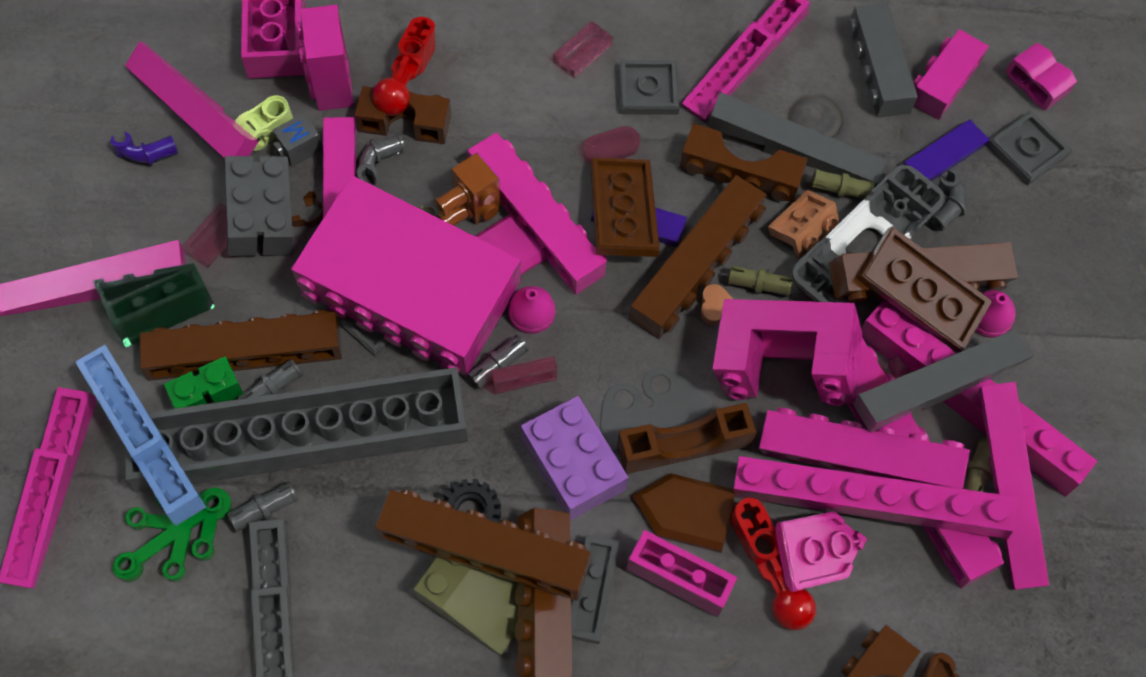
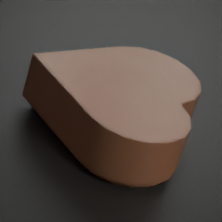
M710 284L703 290L701 298L703 305L700 311L702 321L708 325L719 324L724 299H733L720 285Z

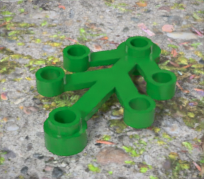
M221 488L205 490L200 495V498L206 508L177 526L174 525L167 515L149 514L140 507L130 509L125 519L132 529L153 528L165 531L134 553L125 552L117 556L112 567L114 574L123 582L136 581L144 571L143 564L174 542L171 558L163 565L162 571L164 576L171 582L182 580L186 574L184 563L191 532L201 522H203L201 537L193 543L192 552L200 561H207L214 556L215 547L213 542L218 520L226 517L232 506L228 493ZM155 495V501H156V503L159 505L160 508L163 509V507L161 506L160 502L158 501V499H157V497H156V495ZM212 499H219V504L215 508L208 507V503ZM135 515H143L139 523H132ZM209 545L207 553L198 554L200 546ZM126 560H131V567L127 570H121L122 563ZM172 566H180V570L176 575H169V570Z

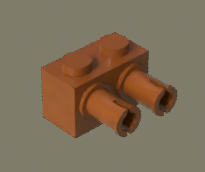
M475 153L452 168L453 189L434 199L435 206L440 212L436 215L437 218L453 226L469 218L477 225L483 220L492 219L500 210L499 178L478 153Z

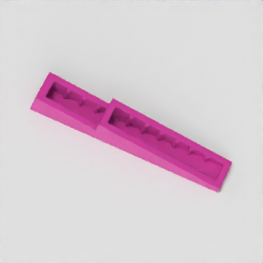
M776 0L757 23L753 21L682 102V107L705 122L712 115L719 93L730 96L808 15L810 2L808 0Z
M140 41L125 66L224 158L225 156H250L259 141L225 114L223 107L148 45Z
M354 117L323 118V218L351 175L356 177L357 130Z
M175 240L0 284V316L127 295V289L187 279L185 251L180 241Z
M1016 382L982 386L978 393L990 451L989 463L995 494L1017 497L1014 532L1009 539L1004 538L1013 590L1049 586Z
M57 387L41 448H35L2 564L0 583L35 588L97 403L96 396L90 392Z

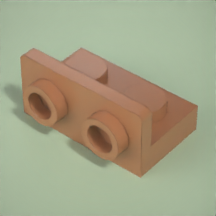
M807 190L768 226L771 236L793 246L795 257L801 259L840 223L836 203Z

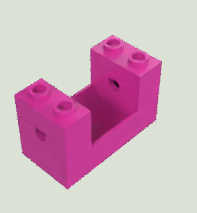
M724 299L712 369L725 396L734 400L757 398L763 358L813 360L812 377L821 402L832 406L854 403L862 340V330L855 303Z

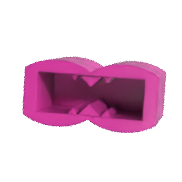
M1039 43L1033 44L1012 59L1006 69L1009 78L1019 88L1025 90L1030 99L1044 110H1047L1068 95L1077 83L1073 72L1056 62L1052 52Z

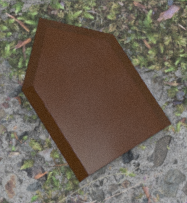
M671 473L632 495V499L643 512L656 536L722 552L735 496L734 489Z

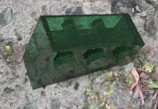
M194 263L156 269L154 274L135 277L134 273L123 275L121 280L105 282L104 279L93 280L110 321L125 347L139 342L140 333L150 332L155 328L168 329L215 308Z

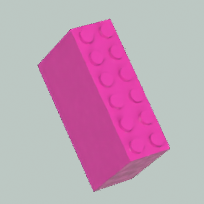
M353 175L347 180L291 269L301 296L313 304L321 302L329 306V311L336 312L338 317L345 318L348 316L356 320V324L363 330L370 333L375 330L385 335L384 338L389 343L397 347H401L403 344L413 349L412 353L424 361L432 359L440 363L442 369L457 367L458 373L467 377V373L473 367L521 283V259Z

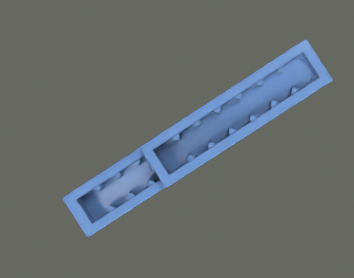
M106 345L75 361L131 457L138 465L174 525L177 526L206 508Z

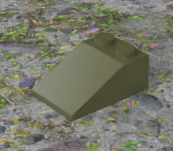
M437 557L414 588L418 601L500 657L515 637V627L518 622V605L515 602V593L518 582Z

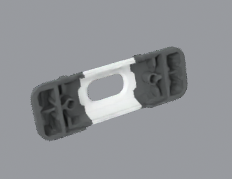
M909 165L897 166L822 241H819L795 264L792 270L793 282L800 291L814 302L846 303L848 301L847 298L835 299L829 262L841 254H846V247L867 228H873L883 236L886 230L893 226L910 239L942 207L945 199L943 191L915 168Z

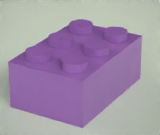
M579 396L521 425V440L563 512L570 513V521L626 491L629 477Z

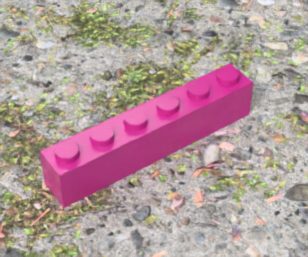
M496 132L467 150L468 158L478 153L498 176L501 206L508 214H513L543 250L546 260L575 295L605 276L606 255H596V247L588 240V235L584 228L579 224L575 225L570 219L566 207L562 203H557L552 198L549 187L543 181L539 182L536 179L531 166L527 161L519 159L509 140H503Z
M777 408V412L767 411L759 447L763 455L851 473L963 489L970 449L963 448L964 444L960 442L944 440L943 444L929 442V437L914 433L909 434V437L895 435L894 430L885 427L870 433L869 430L862 429V424L854 421L843 420L842 424L829 422L828 417L818 414H810L809 418L796 416V411L787 408Z

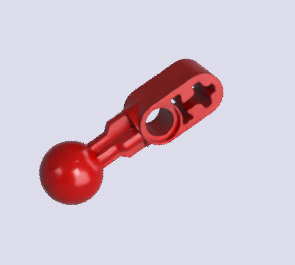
M416 17L410 21L399 41V53L391 67V78L380 80L372 90L371 98L373 105L379 111L386 113L387 116L399 115L408 107L410 94L407 84L409 80L415 79L417 75L424 72L435 51V23L430 18Z
M755 498L741 500L731 511L730 522L746 555L755 563L762 579L770 581L776 594L772 604L774 618L785 629L792 631L805 629L815 618V600L807 590L790 591L785 585L775 527L764 505ZM744 511L746 513L752 512L754 517L751 520L749 518L743 520L741 514ZM758 526L761 527V529H759L752 536H750L749 532L753 528L755 530ZM757 538H763L769 542L771 548L769 554H762L756 549L755 542Z

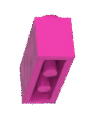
M960 29L953 38L947 37L938 51L941 54L938 57L933 55L926 65L924 71L927 73L924 77L919 74L913 82L918 96L914 106L940 120L980 65L989 45Z
M646 530L643 531L635 546L626 569L716 617L720 615L738 578Z

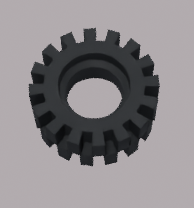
M467 479L461 480V485L458 486L454 483L451 485V491L446 490L443 494L444 500L442 501L451 504L455 510H458L462 503L473 500L483 506L486 519L497 523L500 521V499L497 498L496 491L494 489L490 490L489 484L486 482L481 485L478 479H473V483H468Z

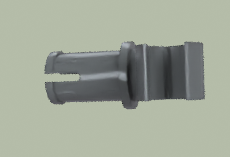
M400 134L376 142L373 139L369 141V145L364 150L359 161L357 178L364 181L363 177L367 174V176L372 177L376 185L377 169L374 167V163H380V159L392 155L405 153V146Z
M948 169L946 178L950 182L945 181L940 176L938 185L945 195L950 196L947 197L946 203L929 219L931 225L938 231L945 230L958 216H964L966 213V196L960 184L961 176L957 171Z

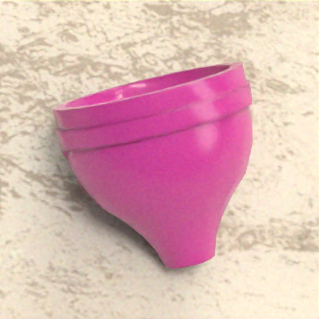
M526 286L519 289L513 295L508 306V316L513 326L527 334H538L545 331L553 323L556 315L555 303L550 293L538 286Z
M988 290L982 292L992 302L975 333L983 337L996 338L1011 329L1015 321L1016 308L1012 299L1001 291Z

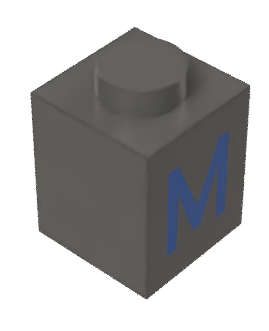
M304 113L273 129L276 142L272 145L279 157H288V162L292 167L323 151L320 135Z

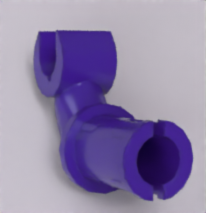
M123 131L126 137L124 143L116 142L113 135L110 139L113 150L118 157H126L135 162L147 163L150 166L155 161L178 154L171 135L146 145L143 142L141 146H135L131 135Z

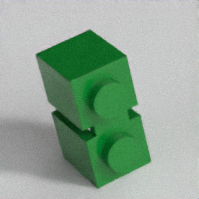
M226 356L198 368L199 375L194 376L191 371L164 383L175 409L208 404L203 396L207 393L210 394L214 403L238 400V396L243 393Z

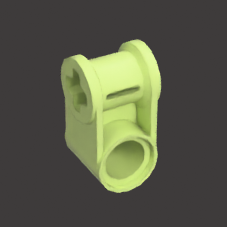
M274 95L268 97L251 110L242 113L235 122L257 139L259 137L260 140L253 150L258 151L275 140L273 129L293 119V115L287 100L282 96Z

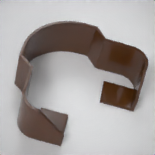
M310 191L304 196L306 207L314 206L312 198L317 199L314 191ZM317 199L318 207L322 211L316 219L306 221L301 219L300 215L292 216V226H307L311 228L320 224L323 220L322 203Z

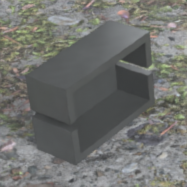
M225 156L224 180L228 256L256 255L257 235H263V255H291L293 231L288 157L260 156L259 162H254L253 156Z

